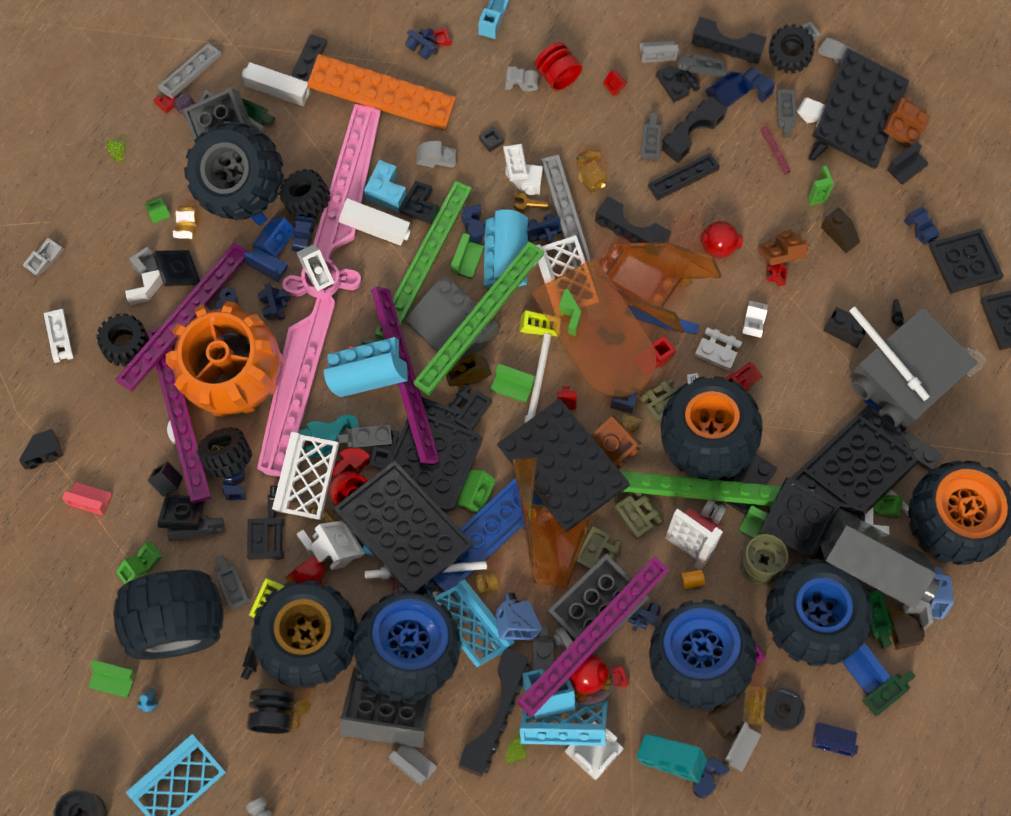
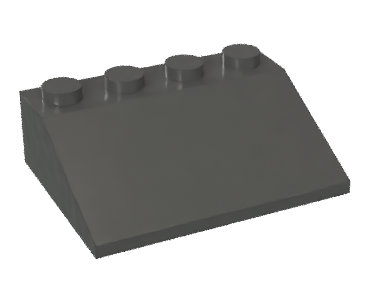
M228 88L183 109L194 140L201 133H207L210 127L222 123H244L252 127L240 93L233 88ZM230 159L226 163L227 166L231 163Z
M444 276L428 291L407 316L405 322L439 352L477 304L450 279ZM493 319L459 360L474 351L478 353L498 335L499 325Z
M605 554L546 612L575 640L632 579L608 554ZM647 595L608 635V637L594 650V652L649 599Z
M353 671L341 716L340 736L423 748L432 694H427L422 700L412 702L409 699H401L400 702L390 700L389 696L383 693L379 695L369 687V682L367 680L364 681L359 672Z

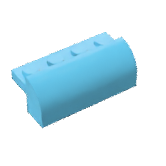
M498 210L495 211V216L485 219L484 287L488 289L494 285L528 243V217L518 211ZM527 277L518 287L527 285Z
M393 337L328 354V369H324V377L331 392L339 397H344L408 381L407 363L399 358V340Z

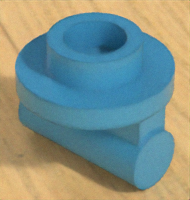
M149 689L140 696L137 707L141 711L151 712L154 711V708L158 707V701L154 700L155 690Z

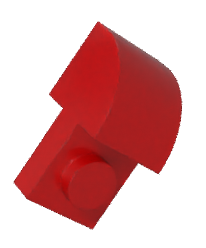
M663 336L651 344L648 350L636 357L634 362L643 375L646 376L659 366L662 368L674 357L676 350L666 336Z
M750 361L737 372H732L724 379L729 382L735 381L742 385L746 393L763 376L754 363Z
M359 448L342 450L339 453L341 462L338 461L334 464L331 478L334 479L338 474L351 470L359 474L369 465L370 455Z

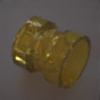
M490 571L486 575H475L479 595L489 590L492 592L499 590L495 571Z

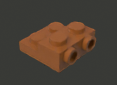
M902 97L894 102L883 131L909 148L918 142L920 134L926 130L931 116L927 114L925 108L913 105V101L910 98Z
M787 230L775 235L776 242L768 241L763 245H758L759 254L770 265L807 258V240H802L800 233L795 234L793 231Z
M614 415L591 435L618 469L626 463L624 459L628 455L633 457L640 450L638 446L641 442Z

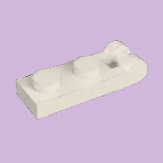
M59 309L44 313L54 363L61 362L62 359L66 358L68 360L74 359L64 310ZM58 348H65V351L58 352Z

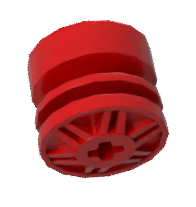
M557 42L548 46L539 54L535 61V67L555 91L565 89L575 82L583 68L575 56H572L571 51L564 42Z

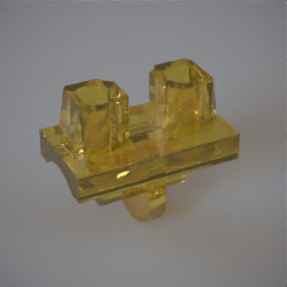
M748 685L745 689L746 695L742 723L746 721L752 725H763L767 688Z

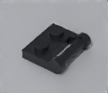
M283 518L248 519V560L284 559V551H282ZM269 526L274 527V551H268Z

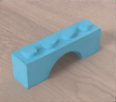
M490 0L487 8L483 9L479 20V35L496 39L510 0Z

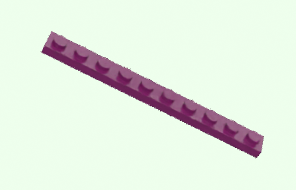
M233 243L118 375L116 382L133 392L177 341L178 338L172 333L176 324L185 327L191 320L196 318L195 308L203 304L207 306L245 262L244 254L246 252L249 253V251Z
M375 286L371 289L384 338L395 337L399 340V358L407 363L408 381L398 383V387L420 462L435 464L440 459L419 388L414 385L416 380L390 290Z
M159 328L147 331L149 340ZM165 354L156 364L190 500L192 504L211 499L203 465L197 454L198 446L185 397L174 385L176 382L174 371L166 364Z
M654 556L517 700V703L533 717L665 576L669 569Z

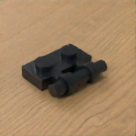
M670 65L656 72L657 79L673 103L689 96V88L692 87L694 91L700 89L697 78L692 76L688 70H675ZM683 75L687 80L685 82H683L680 78Z
M465 385L462 390L460 389L457 392V397L452 403H449L448 407H451L452 410L458 413L455 422L473 430L492 404V399L477 390L471 396L468 394L471 388ZM466 401L467 403L464 408H459L460 404ZM446 411L444 415L450 418L452 413Z

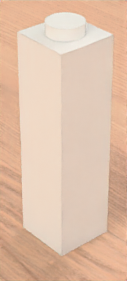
M251 62L242 72L245 87L303 107L311 93L310 88L307 87L308 82Z
M348 198L338 220L342 224L400 246L403 240H408L411 232L408 229L410 222Z

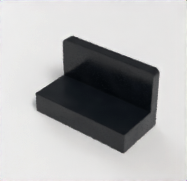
M919 142L914 143L893 159L887 169L902 185L928 165V162L919 154L922 148Z

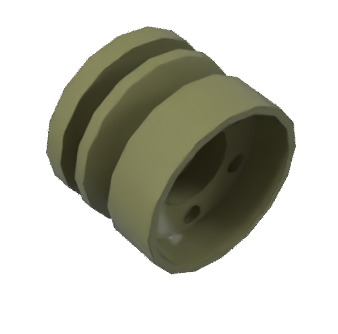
M758 535L749 542L741 557L742 573L755 584H771L778 579L787 564L788 551L782 540L774 535Z

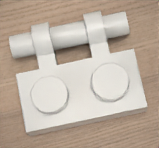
M707 327L704 334L711 337L710 341L702 338L694 357L730 371L738 353L731 350V348L734 346L740 349L742 342L732 335L729 337L720 333L718 329L713 330ZM716 340L726 343V347L716 344Z

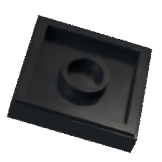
M189 250L155 251L153 253L164 286L198 285L200 282Z
M166 495L158 519V528L199 530L206 501L192 504L190 496Z

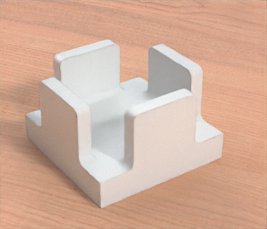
M343 521L323 523L315 528L316 533L313 535V538L316 541L310 547L319 562H323L331 556L334 561L330 565L331 570L344 568L353 559L361 558L365 554L354 533Z
M606 728V746L570 745L565 750V753L596 781L624 748L617 742V737Z

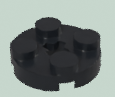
M787 688L771 692L765 698L762 707L765 722L779 731L793 730L802 722L805 716V706L800 699L801 697L795 691ZM783 704L789 710V713L784 715L778 710V707H782Z

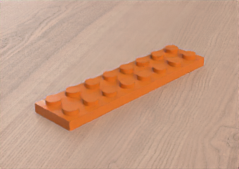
M321 54L317 56L307 83L308 88L442 130H446L456 99L454 96Z

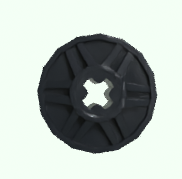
M278 689L251 691L250 699L254 701L249 702V707L258 711L248 714L247 729L267 734L291 732L292 716L283 712L293 710V704L290 703L294 701V694Z
M82 790L69 791L64 794L56 803L53 812L54 816H80L83 814V811L87 812L85 816H108L107 807L103 799L96 794Z

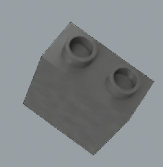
M922 307L885 340V343L910 373L921 381V386L930 395L926 401H923L918 393L907 385L908 381L879 347L855 368L849 378L853 381L851 385L854 392L864 400L870 398L881 409L879 415H885L895 423L894 426L897 427L899 425L904 432L958 383L978 362Z
M839 508L821 543L825 560L916 609L920 600L929 603L935 596L940 581L934 578L937 573L926 555Z

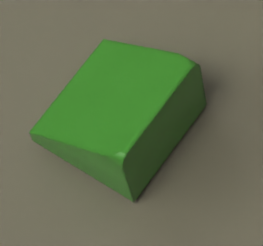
M162 198L145 204L153 223L170 217Z

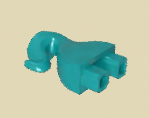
M344 415L330 423L321 421L307 423L308 427L298 432L300 435L337 442L336 436L342 435L345 428H357L359 424L355 415ZM314 444L305 447L306 453L315 448ZM326 445L320 449L324 457L331 454L333 446ZM317 451L309 456V459L319 457L320 454Z

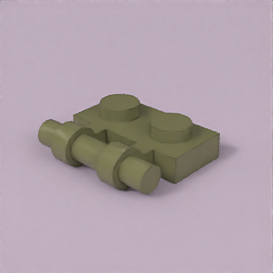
M671 377L667 380H661L657 386L652 389H646L642 395L638 396L641 403L646 400L651 402L646 405V409L656 423L662 420L663 410L668 400L672 398L679 386L674 389L670 388L674 384ZM661 391L665 393L664 395H662V396L659 397V398H657V397L655 396L656 394L660 393Z
M635 493L638 498L637 501L630 495L614 505V509L636 540L653 529L650 521L654 520L658 526L664 522L660 516V511L654 508L650 502V497L644 493ZM644 506L649 514L645 516L640 507Z
M593 526L577 553L574 562L589 570L601 559L599 556L603 550L607 551L608 555L614 560L620 553L619 549L622 542L615 540L613 545L607 543L610 535Z

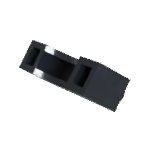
M699 17L691 43L698 47L711 49L714 52L746 60L749 63L758 64L767 37L750 32L743 38L731 39L720 33L716 21Z
M712 96L706 101L703 100L698 105L697 110L691 111L683 123H678L671 134L668 133L663 138L662 151L679 163L690 152L692 142L689 138V133L701 127L714 129L725 119L727 108Z
M609 196L606 197L596 212L595 221L598 225L612 230L615 235L626 238L631 244L640 246L651 255L654 254L658 257L670 240L671 231L657 223L648 227H636L630 224L623 215V204Z

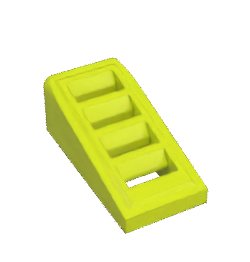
M525 310L521 315L519 332L538 335L548 333L558 337L560 334L561 318ZM543 321L546 322L545 328H542V327H543ZM550 322H554L553 330L550 329Z
M265 578L249 616L255 617L259 606H263L260 604L261 601L266 602L265 593L270 594L273 592L268 590L269 586L279 591L285 585Z

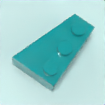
M652 734V736L644 735L636 756L640 764L696 783L700 782L707 762V758L700 747L667 740L656 734Z

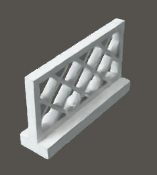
M576 235L545 246L536 245L544 251V256L540 259L538 265L556 317H564L562 313H559V305L562 299L561 294L564 293V290L558 288L561 280L570 283L567 288L569 291L573 285L581 288L578 296L571 294L580 309L599 303ZM575 242L576 248L573 253L564 249L567 244ZM555 249L559 252L554 259L548 256L546 251ZM562 253L570 256L567 264L558 260ZM573 258L581 261L578 269L570 266ZM555 264L564 267L560 275L553 272ZM567 269L576 272L572 280L564 277ZM579 274L587 277L584 285L575 282ZM586 290L592 293L593 299L586 301L581 296Z
M291 432L272 507L273 510L280 513L321 520L339 442ZM305 440L311 441L315 446L307 454L303 449ZM326 445L333 446L331 454L324 457L320 449ZM318 451L322 460L313 465L309 456ZM306 459L311 467L301 473L298 468L299 463ZM325 462L328 467L327 473L320 477L315 468ZM313 470L318 479L308 484L304 476ZM301 478L306 487L296 492L294 483ZM320 482L323 486L322 492L315 496L311 487ZM309 490L313 498L303 503L299 495ZM297 498L301 506L295 510L288 509L290 501ZM314 501L318 505L316 515L310 514L306 508Z
M677 509L665 538L697 560L694 567L700 570L711 558L723 532L717 527L713 532H710Z

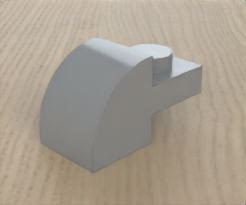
M441 141L424 142L417 147L416 164L434 168L435 165L453 168L456 165V149L441 146Z

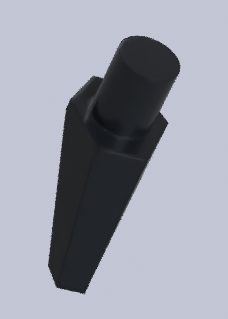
M819 140V142L815 143L808 160H815L829 146Z
M894 299L892 320L897 326H902L904 324V317L899 300Z
M270 486V495H267L269 518H274L276 515V511L272 507L278 486Z
M248 647L242 665L245 669L240 676L245 680L249 679L252 672L256 673L255 651Z

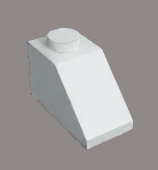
M526 164L528 179L512 182L522 193L540 195L543 166ZM506 166V176L509 178L508 171H507V166Z
M313 244L297 252L306 274L317 291L334 283L320 249Z

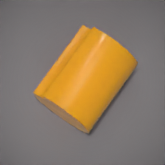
M702 569L680 574L684 590L705 586V577Z

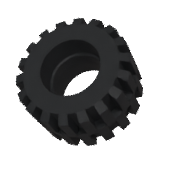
M788 24L784 25V29L780 27L777 29V33L774 32L769 46V58L772 60L774 67L778 66L777 70L781 71V69H784V73L788 74V71H791L794 74L796 70L799 72L803 71V67L806 68L809 62H811L815 41H813L812 34L809 35V30L807 28L803 30L801 25L799 27H795L796 24H792L791 27H788ZM787 42H795L801 46L802 52L796 56H788L783 53L781 47Z
M297 170L294 174L288 175L289 178H285L284 184L280 186V199L294 218H297V216L309 218L314 216L315 218L318 216L317 214L322 213L324 208H327L329 205L327 202L330 201V191L319 173L314 172V170Z
M124 313L123 316L115 314L116 317L114 318L112 316L108 317L107 322L103 321L101 323L103 327L98 328L99 334H97V343L104 357L110 363L113 362L116 366L121 364L122 367L127 366L149 341L141 321L137 320L133 315L129 317L128 314ZM130 334L133 336L126 345H113L114 341L121 335Z
M228 427L215 430L202 439L197 447L198 457L206 473L214 478H224L235 473L237 474L246 467V464L252 458V451L243 432L238 428Z

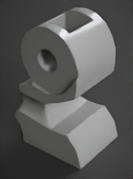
M515 66L507 67L505 90H511L514 84H519L525 92L536 91L538 89L539 73L533 70L525 71L523 68L518 69Z

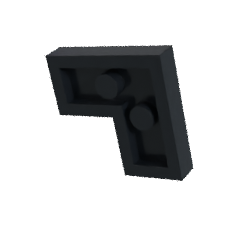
M415 181L398 209L400 214L432 224L440 211L439 205L427 202L433 191L432 186Z

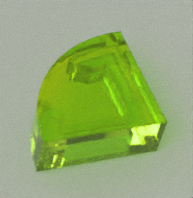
M106 141L109 154L115 160L122 162L126 147L125 143Z
M520 737L513 740L507 749V765L527 758Z

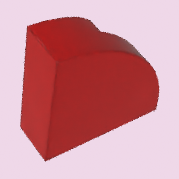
M446 28L433 32L432 36L436 38L434 43L441 46L452 45Z
M159 96L153 100L154 104L166 114L180 103L176 97L171 99L170 97Z
M622 665L609 669L615 686H629Z

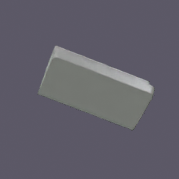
M674 41L640 43L639 45L642 63L677 61L679 50L678 44L675 45Z
M920 600L916 609L906 604L899 609L911 617L917 616L919 626H922L924 631L933 623L930 602L927 603Z
M746 721L741 726L723 761L740 772L744 770L761 737V734L747 727L749 723Z
M401 745L396 752L393 751L388 757L391 763L420 787H423L437 769L435 764L412 746Z

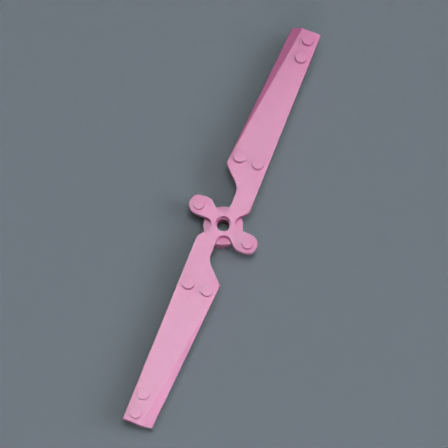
M359 104L354 105L329 189L331 194L329 195L330 201L327 202L329 205L327 208H324L313 243L320 249L334 283L317 291L304 268L302 269L301 277L290 275L282 283L284 292L289 293L291 296L300 297L308 293L317 299L313 312L307 318L288 328L283 350L284 365L280 368L279 378L276 383L278 388L273 395L257 469L267 475L280 477L291 432L299 433L298 431H300L335 309V301L331 295L338 288L356 290L361 285V276L357 271L350 269L339 271L336 265L333 264V261L330 260V256L336 249L355 239L357 229L342 224L338 220L347 198L361 204L363 201L381 113L380 110Z

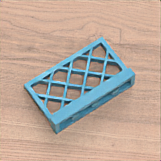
M465 579L460 581L457 586L434 597L436 603L445 604L449 611L450 606L458 609V614L450 612L452 619L458 620L457 627L460 634L458 643L476 667L481 666L498 655L502 656L505 649H510L515 643L512 639H499L497 619ZM450 595H452L457 602L451 601ZM463 611H465L470 618L464 617ZM462 622L470 624L471 630L462 628ZM475 626L481 631L482 634L475 632ZM462 634L470 636V642L465 641ZM475 638L483 640V646L475 644ZM488 642L493 646L495 650L488 648ZM475 650L483 652L482 659H479L474 653Z
M603 700L594 705L575 703V707H579L581 710L576 713L573 711L565 712L570 716L565 720L559 717L564 713L551 715L545 719H534V716L531 717L523 709L522 722H520L521 744L606 746L608 702ZM593 708H603L598 713L592 711ZM585 713L591 716L587 720L581 718ZM534 719V720H535L536 722H538V723H529V722ZM574 720H576V721H577L578 723H580V724H575V723H571V722H573ZM594 721H598L600 724H591V723H593Z
M192 734L133 785L126 794L146 816H155V809L168 810V816H170L171 810H177L171 816H178L226 772ZM197 747L204 753L203 763L190 762L191 753ZM188 756V762H182ZM206 757L211 761V763H205ZM178 764H187L186 777H174V768ZM190 765H203L202 778L189 777ZM205 765L215 766L219 773L214 778H204ZM172 770L171 776H166ZM161 779H171L170 792L157 791L158 782ZM174 779L186 780L185 793L172 792ZM189 780H201V789L197 793H188ZM204 781H209V782L203 787ZM155 785V790L149 791ZM145 793L154 794L153 807L143 806L138 799ZM157 794H169L168 807H156ZM172 794L185 795L184 805L180 808H172ZM187 795H194L187 801ZM147 809H153L152 815Z

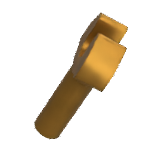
M526 193L515 195V201L523 202L522 204H514V209L518 212L524 213L528 207L548 209V201L529 200Z

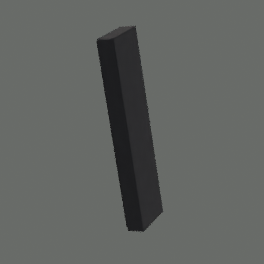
M711 153L649 183L648 188L658 201L718 171L720 166Z

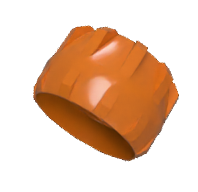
M227 301L222 309L211 311L204 304L196 307L195 313L197 317L191 320L185 327L176 324L172 331L178 339L174 351L166 354V364L174 371L176 379L174 385L190 402L201 409L211 412L214 416L225 417L226 415L243 412L247 415L255 411V407L261 404L269 395H273L278 388L276 383L279 378L280 368L284 365L283 355L279 351L274 334L257 314L243 311L235 302ZM238 334L246 337L250 343L249 358L237 356L225 343L223 335ZM214 339L206 349V356L210 362L199 373L200 355L205 346ZM239 367L243 368L234 378L226 382L213 384L222 373L231 375Z

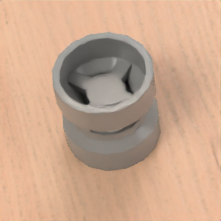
M708 500L701 516L712 519V522L718 525L727 507L717 505L714 500Z
M265 797L256 799L246 805L248 813L252 816H273L270 810H266L268 803Z

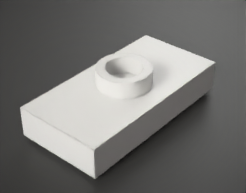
M522 144L503 146L509 180L528 179Z

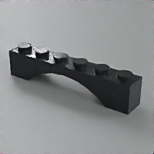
M505 649L498 666L502 689L498 713L488 729L476 740L466 745L458 764L460 769L482 777L484 772L488 774L492 761L489 760L492 753L496 754L500 744L497 741L500 733L504 734L508 724L505 721L507 714L511 715L516 703L512 702L515 694L519 696L523 684L520 683L523 673L529 672L531 666L528 664L529 657Z

